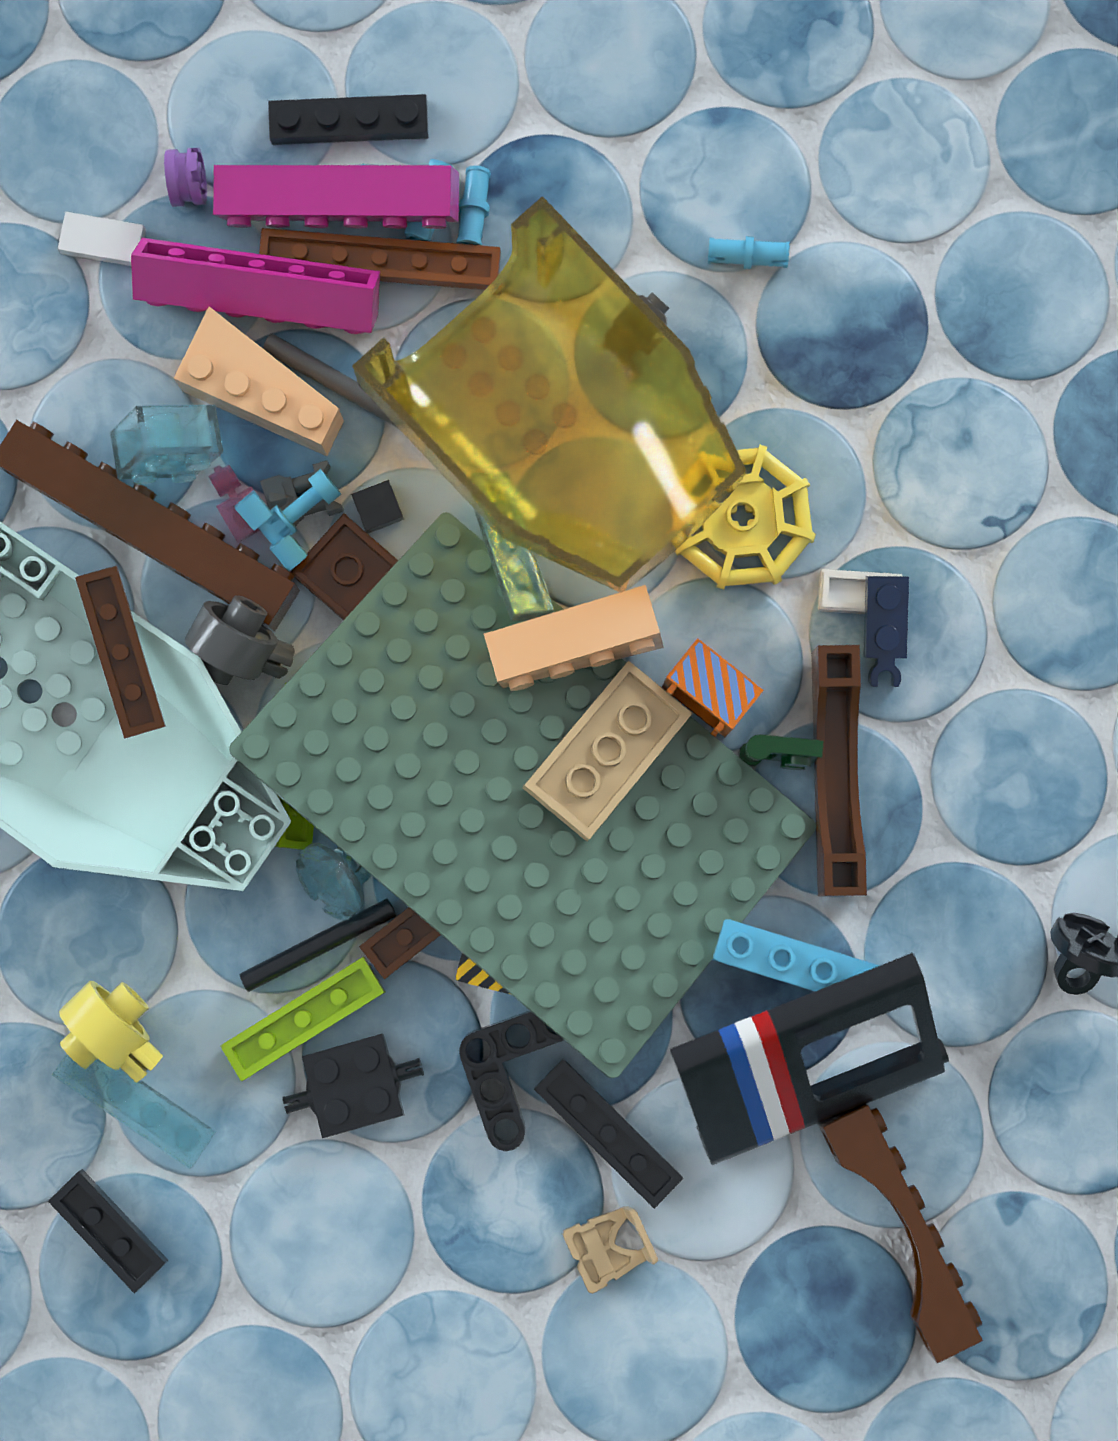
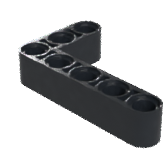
M530 1010L468 1033L459 1048L460 1059L487 1137L496 1149L502 1151H510L517 1148L524 1139L526 1129L525 1121L504 1062L564 1041L557 1033L550 1031L546 1024ZM521 1024L528 1028L530 1040L526 1045L516 1047L508 1042L506 1032L510 1026ZM481 1038L488 1042L491 1052L487 1059L476 1061L469 1056L467 1046L471 1040ZM491 1078L502 1082L505 1090L504 1095L494 1101L486 1099L481 1093V1084ZM502 1119H510L517 1124L519 1132L515 1138L503 1140L495 1133L494 1127L496 1123Z

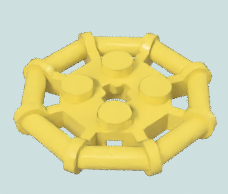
M759 444L758 448L717 452L709 449L703 452L702 459L677 489L670 491L668 500L672 502L676 546L673 549L676 555L685 557L716 582V587L720 589H725V586L771 582L775 585L781 582V576L809 543H814L816 534L812 532L807 489L810 484L807 478L802 479L769 453L767 446ZM753 464L751 474L726 476L722 467ZM761 467L786 487L780 491L773 487L771 489L759 476ZM712 473L717 483L709 494L704 498L692 495L707 476ZM788 497L793 499L795 526L784 521L782 501ZM688 506L700 509L702 531L692 537ZM738 506H744L747 513L753 514V519L748 520L746 526H739L738 521H733L731 515L737 512ZM780 534L792 537L773 561L767 549ZM705 541L712 544L715 550L722 552L726 556L723 567L696 546ZM758 556L763 564V567L731 570L734 558Z

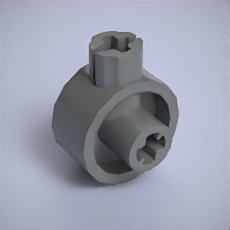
M238 595L233 597L229 606L214 601L205 602L185 637V644L193 653L201 658L212 680L221 685H228L233 676L255 680L259 678L261 673L280 679L288 672L287 668L280 665L283 664L291 667L295 652L291 644L278 640L272 631L262 624L267 616V611L254 601Z

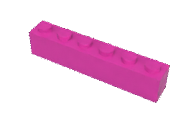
M214 165L213 215L226 220L227 226L248 228L251 227V221H266L265 226L288 228L290 227V221H304L305 227L328 228L329 221H343V226L347 228H367L368 222H383V227L403 229L407 228V222H422L423 228L444 229L446 228V222H458L459 172L451 165Z
M141 238L131 254L133 300L146 301L152 306H165L168 304L186 307L194 312L206 311L208 307H211L214 311L224 312L231 317L253 316L265 318V320L272 323H282L285 321L302 323L314 329L331 327L343 329L350 334L372 333L378 317L380 271Z

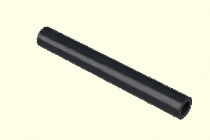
M386 898L240 973V979L245 989L250 992L396 917L395 910L389 899Z

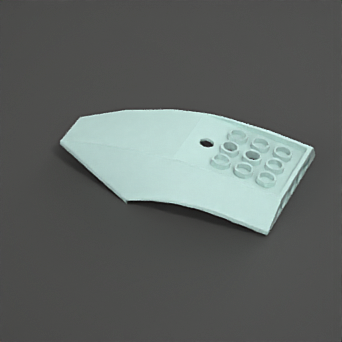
M0 522V657L6 661L8 666L6 675L0 679V828L52 867L244 891L292 821L277 794L231 756L229 746L241 733V730L201 658L131 611L166 727L124 739L75 579L79 575ZM27 680H36L42 687V696L35 703H26L20 697V686ZM63 702L73 705L77 712L75 722L67 727L59 726L52 717L55 706Z

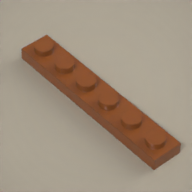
M262 228L259 254L380 271V282L498 291L501 248Z

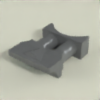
M326 460L313 464L314 472L295 478L277 475L260 480L268 508L271 510L277 505L283 511L298 498L297 494L305 492L312 487L308 479L318 470L322 469L327 475L331 468L329 462ZM322 499L293 524L296 527L301 520L305 519L304 516L326 510L328 515L332 516L344 512V509L336 501L328 504Z

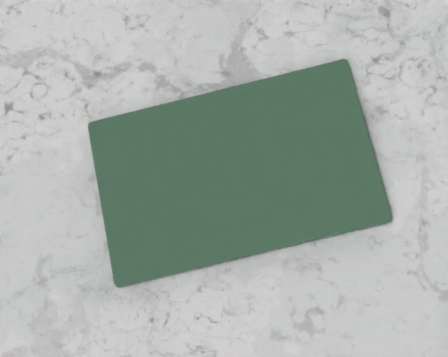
M445 512L431 524L230 744L229 751L232 757L609 1078H616L623 1072L711 962L723 921L730 919L740 923L743 922L815 832L816 823L691 716L589 841L584 840L523 789L526 782L627 662L623 659H618L605 665L574 670V673L562 678L551 679L546 677L534 680L533 686L518 691H510L509 687L502 688L497 682L484 634L564 609L452 514Z

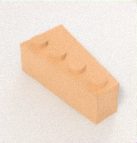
M208 307L174 376V380L181 390L273 433L328 456L344 422L339 408L211 307Z
M646 585L484 634L497 682L502 688L509 687L510 691L531 687L534 685V680L546 677L551 679L562 678L574 673V670L590 666L597 667L614 660L664 648Z

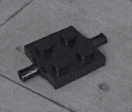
M378 1034L302 1056L307 1076L306 1091L283 1096V1104L300 1100L299 1103L284 1107L287 1114L311 1107V1110L317 1116L323 1139L404 1116L400 1098V1081L420 1075L423 1076L424 1070L423 1068H418L407 1072V1069L422 1065L420 1058L396 1065L389 1055L384 1034Z

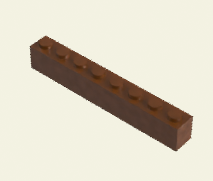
M16 419L0 444L1 470L230 605L233 597L236 595L254 601L267 611V616L262 624L276 631L300 592V589L292 582L295 576L291 572L275 563L271 569L258 562L260 555L241 543L236 548L223 541L226 535L208 523H204L202 528L188 521L191 514L176 504L170 502L167 508L154 501L157 494L142 484L135 482L133 487L120 481L122 474L108 464L101 462L97 467L85 460L88 454L76 445L67 441L63 447L51 440L54 434L42 425L33 421L30 426H27Z

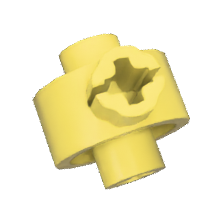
M89 981L59 1010V1016L71 1031L60 1042V1045L67 1055L84 1069H87L94 1061L99 1059L114 1070L121 1068L137 1083L147 1075V1069L151 1071L163 1057L149 1042L148 1033L138 1021L149 1009L148 1005L124 982H121L110 993L95 981Z

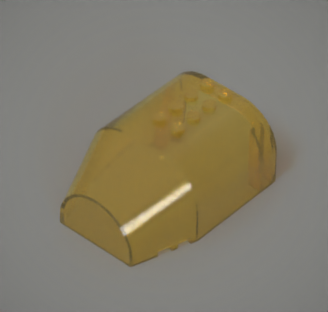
M542 196L511 223V256L501 273L480 296L411 355L394 361L390 343L385 338H382L355 362L352 368L360 388L502 539L621 593L653 571L696 532L732 494L747 471L724 422L721 423L707 386L703 385L689 348Z

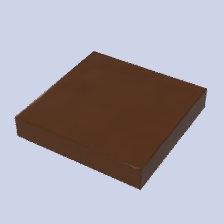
M343 513L309 550L307 557L290 572L295 576V579L344 621L398 560Z

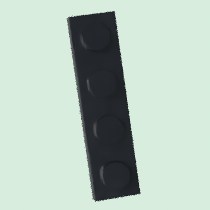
M426 94L268 101L269 139L272 145L429 138Z
M564 1058L535 1086L534 1090L654 1209L683 1179V1176Z

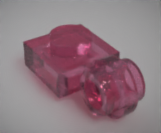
M228 464L222 468L221 465L213 468L215 472L208 477L220 497L228 493L230 498L216 507L237 543H240L260 531L258 528L253 530L235 509V505L254 489L251 486L237 494L235 489L240 487L241 484L231 466Z

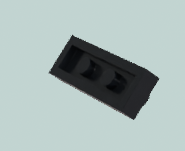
M83 1169L78 1171L48 1200L51 1206L134 1294L168 1261Z

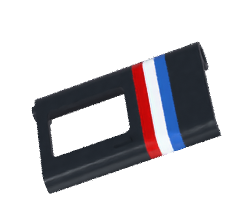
M913 953L669 1049L692 1109L699 1137L711 1165L945 1072L944 1063L949 1062L946 1049L942 1041L937 1037L925 980ZM911 1005L919 1038L918 1043L810 1085L801 1055V1050L804 1046L900 1007Z

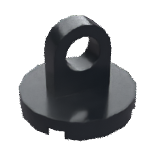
M1068 913L1064 915L1063 919L1059 917L1050 931L1051 941L1061 953L1054 966V975L1062 991L1074 995L1083 994L1093 989L1101 976L1118 977V936L1115 938L1107 932L1110 927L1105 922L1085 914ZM1083 968L1086 970L1080 977H1066L1073 969Z

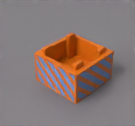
M698 638L667 675L661 687L711 726L713 731L710 734L714 737L718 733L726 737L764 691Z

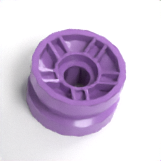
M188 148L186 153H180L178 149L166 150L164 155L165 180L172 207L184 206L185 202L191 201L194 205H206L207 181L200 148Z

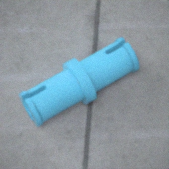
M474 165L467 167L465 171L463 199L459 201L458 212L461 214L457 244L482 245L484 218L489 215L490 205L486 201L491 173L485 167Z
M746 236V240L714 239V237H710L708 264L744 265L743 269H751L752 265L788 268L790 242L754 241L752 236Z

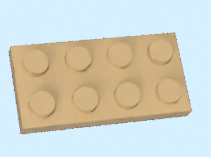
M628 661L526 782L523 789L584 840L589 841L693 713Z

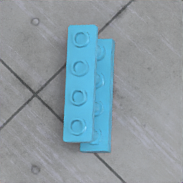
M730 919L723 921L712 959L814 992L880 966Z

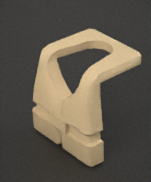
M629 1206L587 1220L588 1223L580 1225V1223L564 1229L562 1233L572 1258L579 1261L577 1269L586 1289L592 1294L608 1286V1281L613 1278L615 1280L619 1279L645 1261L653 1265L658 1262V1257L638 1213ZM626 1219L635 1226L644 1248L628 1250L615 1245L619 1228Z

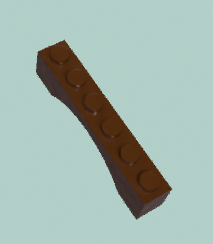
M818 645L811 652L814 740H824L823 757L814 762L818 896L867 895L866 852L861 824L858 786V717L861 690L860 645Z
M864 1104L817 1123L835 1161L840 1166L862 1176L874 1185L890 1202L904 1226L911 1245L915 1268L914 1298L910 1316L929 1355L938 1364L982 1342L983 1340L977 1327L983 1325L981 1318L972 1302L964 1303L958 1290V1288L964 1286L962 1279L953 1263L945 1264L939 1251V1249L944 1247L943 1240L934 1224L926 1225L920 1212V1210L926 1208L924 1201L915 1185L913 1184L908 1187L901 1173L907 1169L905 1162L896 1146L888 1147L882 1134L888 1131L879 1110L877 1108L870 1110L869 1106Z

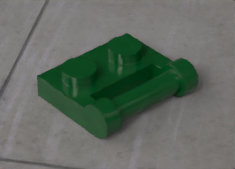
M755 735L742 745L738 754L739 758L749 766H755L762 760L781 761L780 768L805 770V767H811L812 763L823 757L824 740Z

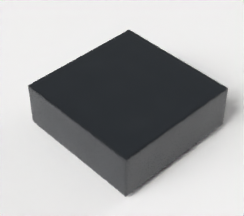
M389 480L351 494L366 533L404 520Z

